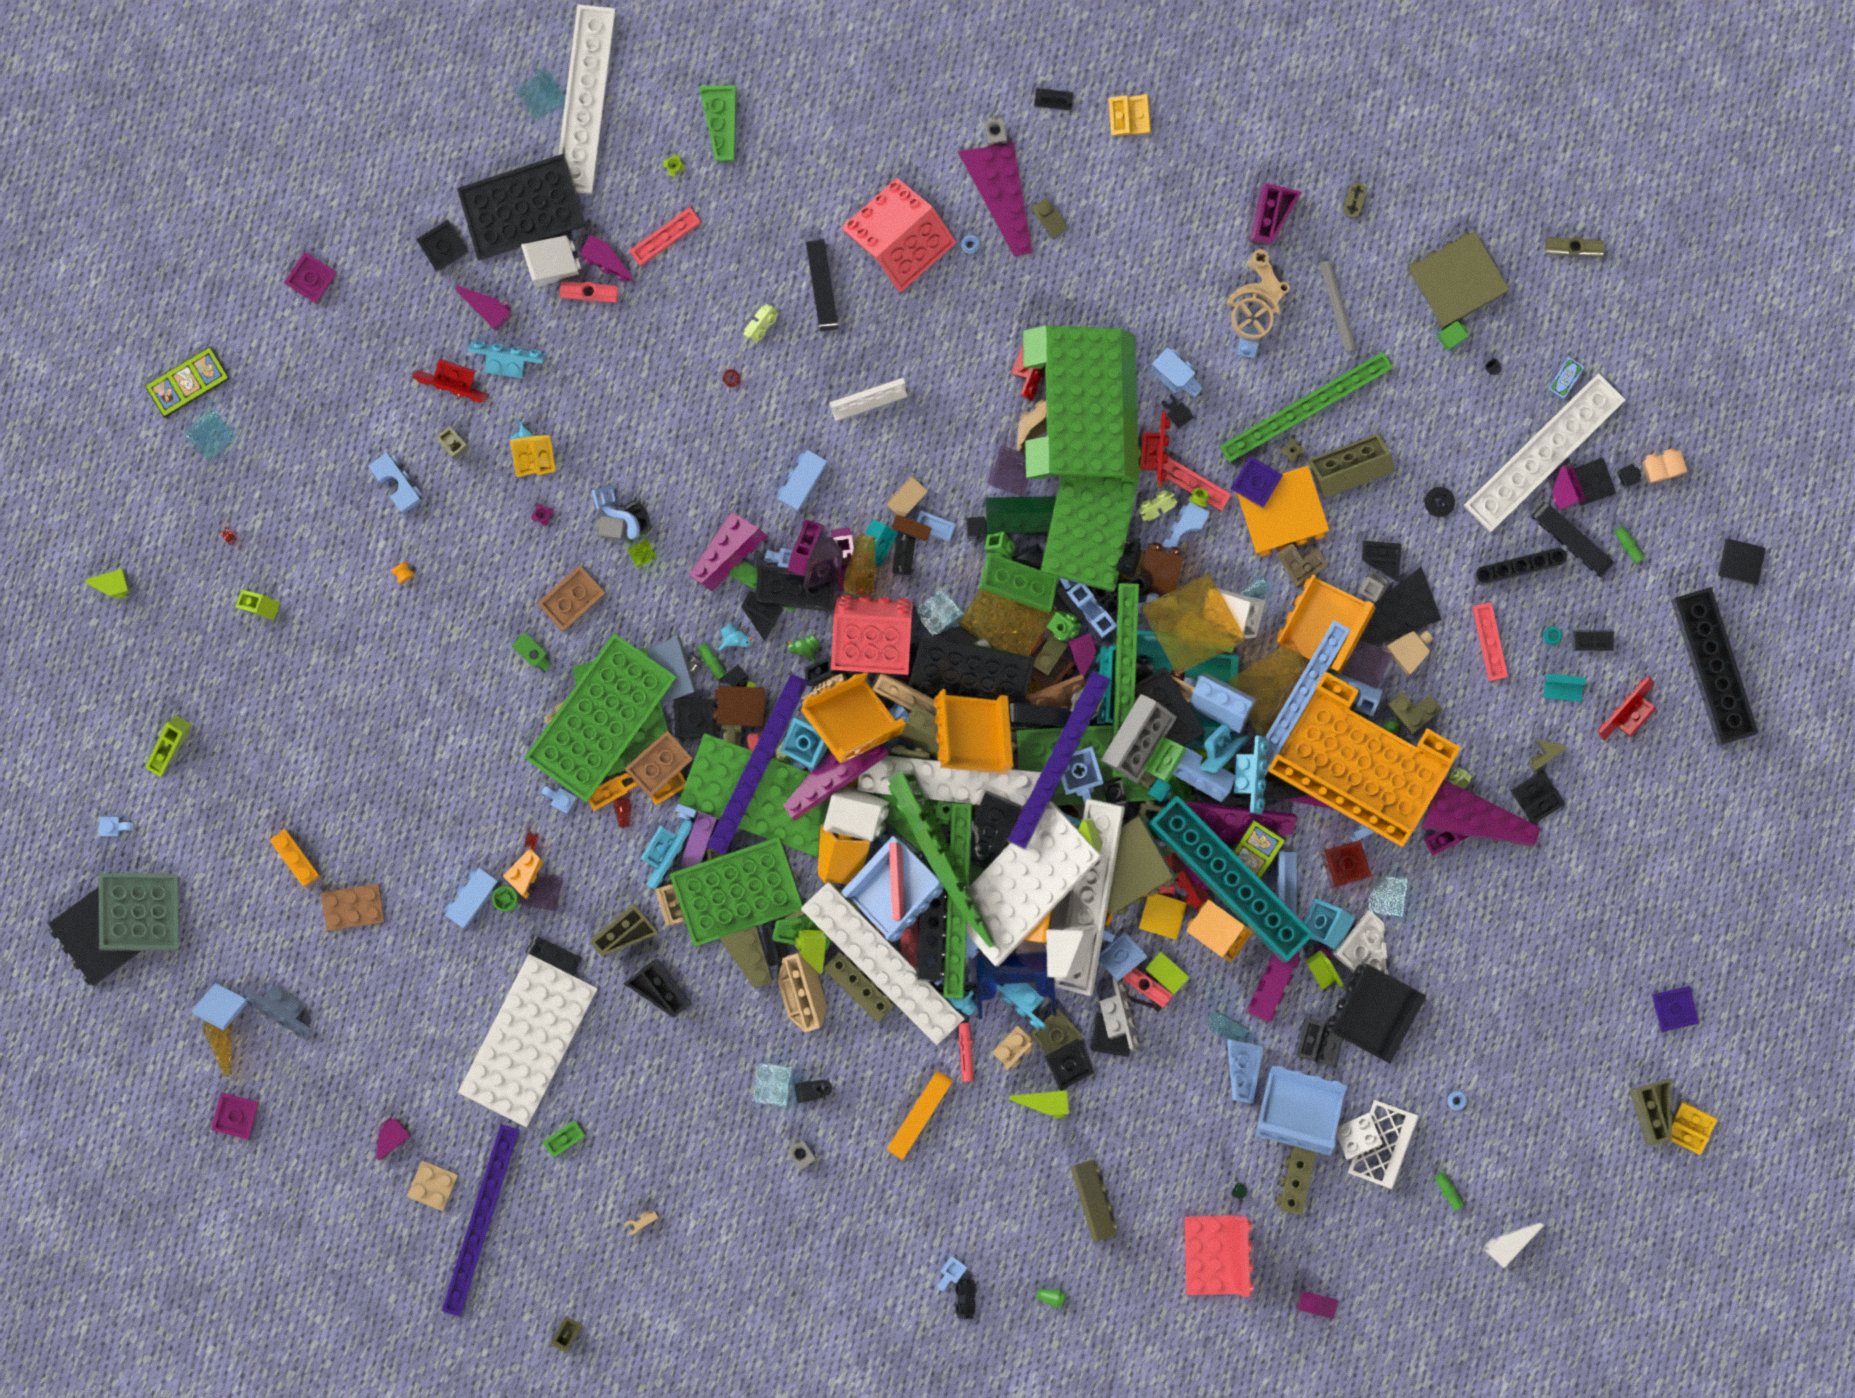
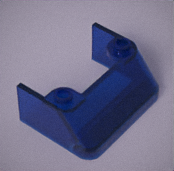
M1047 952L1010 953L999 966H994L986 955H982L977 959L976 975L979 1019H983L982 1000H990L995 997L997 992L996 984L1035 982L1036 992L1040 996L1052 998V1014L1056 1015L1054 977H1048Z

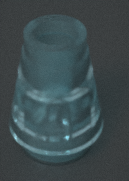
M1257 577L1240 591L1242 595L1258 597L1267 594L1266 592L1270 588L1264 577Z

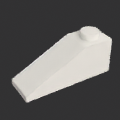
M1538 1222L1499 1236L1496 1239L1493 1237L1485 1245L1487 1247L1485 1252L1502 1268H1505L1544 1225Z

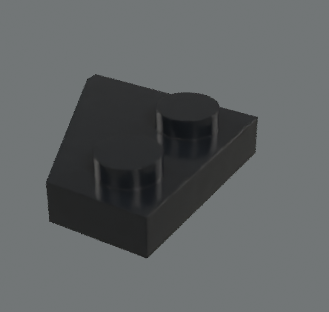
M1363 541L1361 560L1394 581H1399L1402 544Z
M750 590L741 608L762 639L766 641L784 608L774 605L756 604V593Z

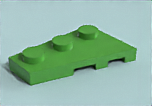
M808 916L777 920L772 939L777 942L795 945L796 938L799 937V930L821 929ZM824 933L826 937L825 950L828 951L831 939Z

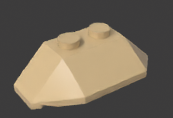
M1040 400L1034 406L1036 409L1031 413L1027 411L1020 417L1021 421L1019 422L1016 448L1018 454L1025 449L1026 440L1039 438L1047 431L1046 400Z
M800 953L783 958L777 981L788 1018L802 1028L801 1030L804 1032L821 1028L827 1003L817 971Z

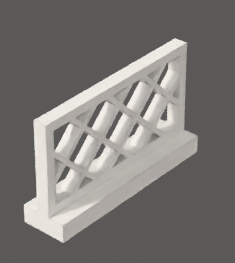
M904 378L830 402L829 404L835 421H839L907 398L908 396L905 390Z
M1374 1100L1370 1115L1372 1118L1374 1116V1124L1377 1123L1381 1131L1379 1137L1383 1136L1387 1146L1379 1150L1374 1148L1375 1152L1366 1156L1361 1154L1362 1158L1358 1159L1359 1155L1353 1157L1348 1173L1393 1190L1419 1116ZM1377 1105L1385 1108L1388 1114L1377 1120L1374 1113ZM1388 1109L1394 1111V1113L1390 1114ZM1398 1113L1405 1115L1404 1123L1395 1126L1391 1116ZM1390 1118L1394 1128L1383 1132L1379 1122ZM1395 1130L1398 1135L1397 1142L1389 1145L1385 1134ZM1389 1149L1392 1155L1391 1159L1382 1163L1378 1153ZM1376 1154L1380 1165L1370 1169L1366 1158ZM1364 1160L1368 1170L1363 1173L1353 1171L1355 1164ZM1382 1167L1385 1173L1383 1180L1375 1179L1371 1171ZM1369 1172L1371 1177L1366 1176L1364 1174Z

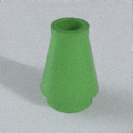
M1039 1288L1036 1299L1058 1309V1307L1063 1308L1066 1293L1062 1292V1290Z

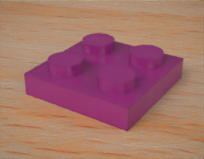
M304 252L284 284L317 305L338 273L307 252Z
M221 1092L211 1130L249 1140L259 1102Z

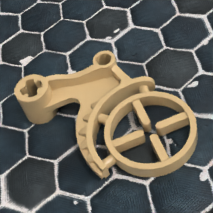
M1262 249L1256 250L1248 261L1249 267L1259 274L1262 281L1238 288L1226 302L1228 306L1232 305L1234 307L1231 314V323L1234 330L1241 337L1249 340L1260 339L1270 331L1273 325V313L1276 315L1281 314L1277 303L1290 290L1288 283H1280L1276 279L1272 266L1269 263V254ZM1252 295V298L1243 299L1238 304L1234 302L1238 297ZM1257 296L1264 299L1267 303H1265L1261 299H1258ZM1244 303H1256L1263 307L1253 316L1254 319L1267 312L1269 325L1266 331L1257 320L1253 321V325L1260 333L1258 335H1250L1241 330L1251 322V319H1247L1239 326L1237 325L1235 316L1238 307L1241 308L1248 318L1252 315Z

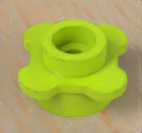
M677 154L663 161V166L667 168L668 175L674 177L679 171L685 170V165L681 163L680 156Z
M1197 488L1192 491L1189 501L1197 506L1206 507L1210 496L1206 490Z

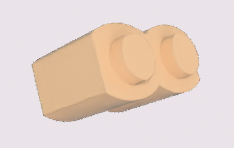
M1675 448L1664 451L1665 455L1657 456V453L1646 456V460L1642 462L1648 484L1688 472L1681 450L1675 451Z

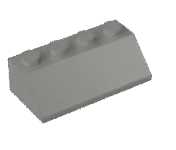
M1140 694L1101 761L1133 782L1138 783L1144 773L1143 769L1162 736L1165 737L1177 717L1157 701Z

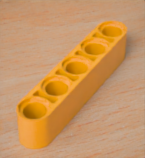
M938 1070L936 1071L886 1149L888 1152L900 1160L904 1159L952 1084L953 1080Z

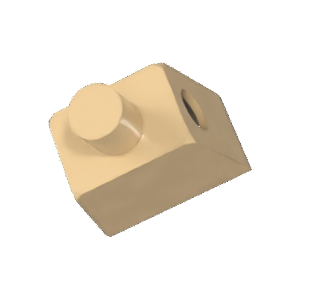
M1412 631L1392 642L1385 649L1409 676L1430 653L1426 645L1433 640V637L1428 631H1425L1419 637Z

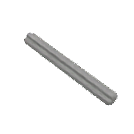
M1324 261L1320 263V267L1345 352H1351L1356 347L1331 262Z

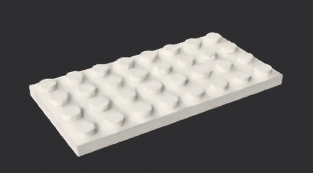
M1050 801L1026 850L1010 843L969 887L996 945L989 948L968 920L967 933L994 966H999L1102 858V855L1078 831L1054 802Z
M528 954L458 1093L528 1127L597 988Z

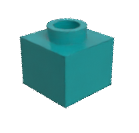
M1157 778L1147 794L1158 802L1166 801L1172 793L1169 790L1171 785Z

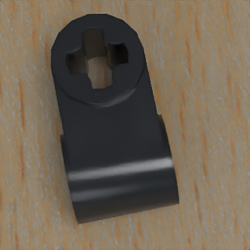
M637 497L625 506H620L622 510L634 515L638 522H647L646 527L640 529V535L647 534L650 531V521Z
M827 1080L806 1081L794 1084L797 1103L827 1097L832 1092V1085ZM821 1083H823L824 1086H828V1089L825 1090V1094H823L822 1091H818V1087H821Z

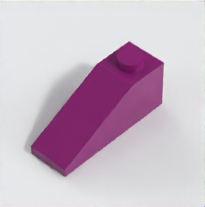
M460 286L455 287L456 292L495 331L512 317L509 312L511 308L504 301L500 303L498 299Z
M805 519L791 553L787 571L806 576L807 569H809L807 568L809 567L808 564H811V562L809 563L810 556L813 558L824 526L823 524Z
M850 528L831 530L839 590L857 589L859 587Z

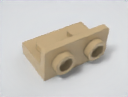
M1019 1024L992 1053L1005 1065L1004 1069L1006 1071L1010 1067L1014 1069L1021 1062L1019 1057L1023 1053L1027 1056L1034 1049L1032 1044L1036 1040Z

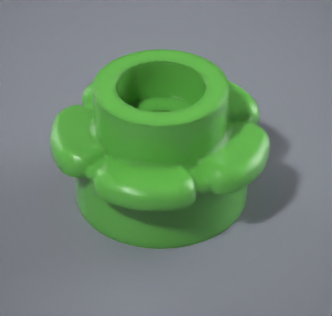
M1394 718L1382 725V728L1393 734L1399 730L1400 722L1397 723Z

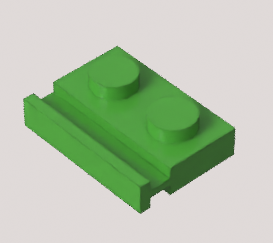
M1162 736L1143 770L1168 783L1187 749Z

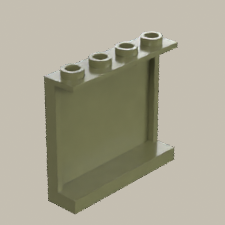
M1475 231L1472 233L1465 232L1459 236L1460 240L1454 243L1449 241L1438 252L1436 250L1431 251L1426 255L1427 258L1422 261L1420 259L1415 260L1410 264V268L1407 271L1408 274L1411 273L1437 317L1441 330L1509 291L1508 286Z
M1146 815L1138 816L1121 827L1107 908L1111 915L1116 913L1118 915L1124 914L1129 911L1128 907L1130 905L1136 906L1144 902L1143 898L1149 895L1151 897L1160 892V887L1172 885L1175 883L1174 879L1180 876L1179 873L1174 874L1146 825V823L1150 822Z

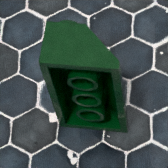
M1057 496L986 498V534L1005 532L1006 535L1048 534Z

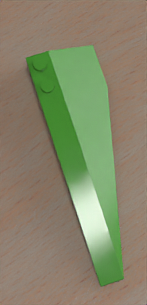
M913 770L898 772L888 780L890 783L888 788L891 794L895 795L898 800L896 804L899 811L904 813L923 853L954 903L988 947L995 946L996 943Z

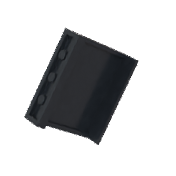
M99 887L48 923L50 934L55 939L58 938L62 943L60 945L61 949L65 954L69 953L73 958L71 963L77 970L80 969L83 972L82 978L87 985L98 986L100 981L142 952L99 950Z
M1362 961L1354 971L1355 976L1352 982L1350 981L1347 984L1343 999L1341 998L1337 1002L1335 1014L1328 1019L1326 1030L1391 1064L1427 996Z

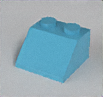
M794 717L780 752L811 768H815L824 758L828 746L807 719Z
M1315 899L1303 923L1314 934L1310 938L1311 940L1336 951L1345 940L1355 917L1343 909Z

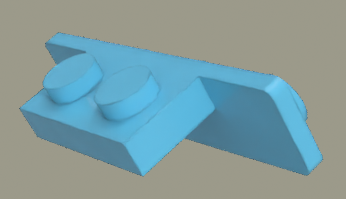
M482 341L471 342L468 347V352L486 355L485 373L515 378L523 377L525 361L543 364L546 354L538 350L526 351L520 347L507 348L501 344L488 345Z
M1222 724L1205 742L1208 759L1200 766L1201 770L1208 771L1209 773L1218 772L1249 740V735L1235 733L1230 735L1229 725Z
M1255 736L1254 755L1237 754L1234 793L1251 794L1250 812L1254 814H1262L1265 805L1263 796L1266 788V753L1269 745L1267 738L1263 736Z
M684 819L676 834L659 826L640 858L655 867L646 883L647 886L655 890L661 885L665 872L671 868L674 857L682 850L684 840L691 834L693 822Z
M1016 973L1003 987L987 975L986 981L988 983L986 985L993 992H1000L1002 994L1001 998L1008 1005L1012 1003L1016 1006L1015 1011L1023 1018L1026 1015L1031 1020L1029 1023L1035 1029L1039 1030L1041 1028L1045 1031L1046 1025L1032 1014L1044 1001V998Z

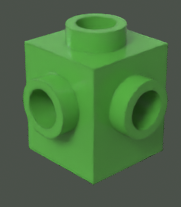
M999 532L987 535L986 553H992L1012 560L1015 545L1006 533Z
M1058 611L1047 628L1054 633V637L1058 640L1066 641L1072 640L1078 635V629L1081 624L1073 614Z
M938 800V803L934 802L932 812L935 814L939 824L949 825L951 823L952 803L958 804L957 802ZM949 807L950 812L947 814L944 813L943 808Z

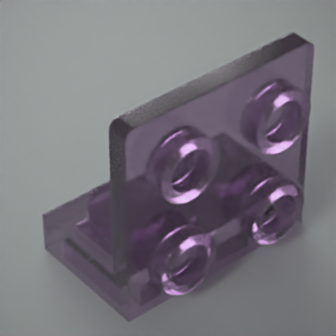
M1001 445L988 480V485L1023 497L1030 480L1026 479L1025 454Z

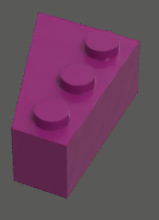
M1269 183L1260 187L1249 242L1265 246L1271 244L1302 192Z

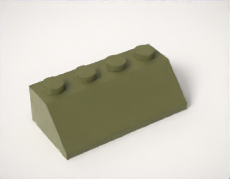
M1378 433L1307 460L1318 489L1324 498L1395 472L1392 455Z
M915 702L905 720V728L898 737L918 748L925 749L927 753L938 758L939 743L936 740L938 725L935 723L937 713Z
M1088 1160L1070 1166L1093 1242L1116 1235L1115 1230H1118L1115 1218L1111 1219L1109 1214L1112 1208L1109 1200H1105L1103 1195L1106 1192L1103 1181L1099 1182L1097 1175L1100 1174L1098 1163Z

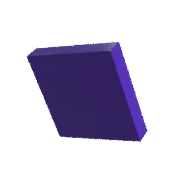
M1249 456L1230 489L1259 507L1264 508L1283 475Z
M1690 986L1651 994L1661 1032L1699 1024Z

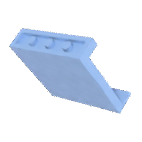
M892 836L841 893L846 898L851 899L886 936V940L894 942L901 938L903 931L907 927L915 923L916 917L921 912L927 910L930 905L929 903L934 898L940 896L944 886L939 878L900 838ZM890 843L901 844L903 850L906 915L900 922L894 921L892 918Z
M1272 1066L1267 1079L1255 1136L1330 1156L1335 1146L1334 1140L1347 1086L1339 1081L1331 1082L1324 1080L1320 1076H1309L1301 1071L1287 1070L1283 1066Z

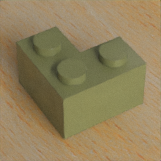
M1403 692L1386 706L1410 736L1442 710L1431 695L1415 707Z

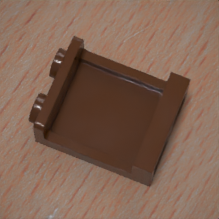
M1157 542L1147 543L1141 573H1149L1153 577V585L1145 592L1146 594L1155 593L1160 595L1159 597L1174 599L1184 560V551H1181L1178 547H1164ZM1140 579V584L1144 586L1143 580Z
M1040 633L1021 655L1036 659L1047 642L1046 637ZM1062 654L1048 676L1033 667L1031 678L1045 689L1060 683L1064 676L1068 678L1075 671L1073 668L1075 663Z
M719 686V690L715 689L714 701H718V709H714L713 720H717V724L763 727L765 688Z

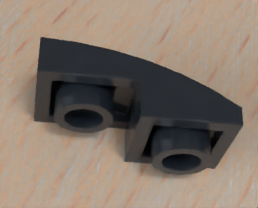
M1038 543L1022 549L1021 554L1012 557V561L1036 568L1042 564L1044 552Z
M1117 778L1103 782L1107 803L1124 806L1123 820L1131 818L1122 779Z

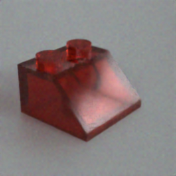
M1361 840L1320 852L1331 889L1372 877Z

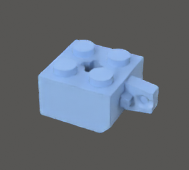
M1167 347L1152 363L1150 371L1174 393H1181L1184 390L1195 397L1202 390V387L1194 378V367L1187 361L1184 363L1176 350H1170Z
M1093 747L1075 751L1061 779L1065 795L1076 792L1077 797L1082 795L1084 804H1086V799H1091L1090 793L1094 792L1093 787L1103 784ZM1076 766L1084 769L1081 773L1082 776L1074 774Z

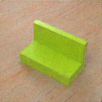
M1321 950L1305 960L1322 990L1334 982L1341 989L1345 988L1332 963Z
M1161 951L1145 968L1173 994L1190 978Z

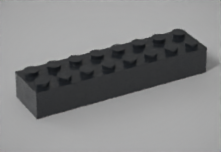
M1712 587L1672 599L1671 603L1717 746L1759 734Z

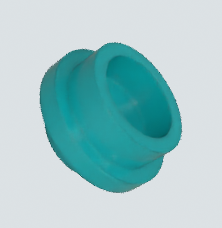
M1548 627L1543 632V640L1548 645H1557L1562 640V632L1557 627Z

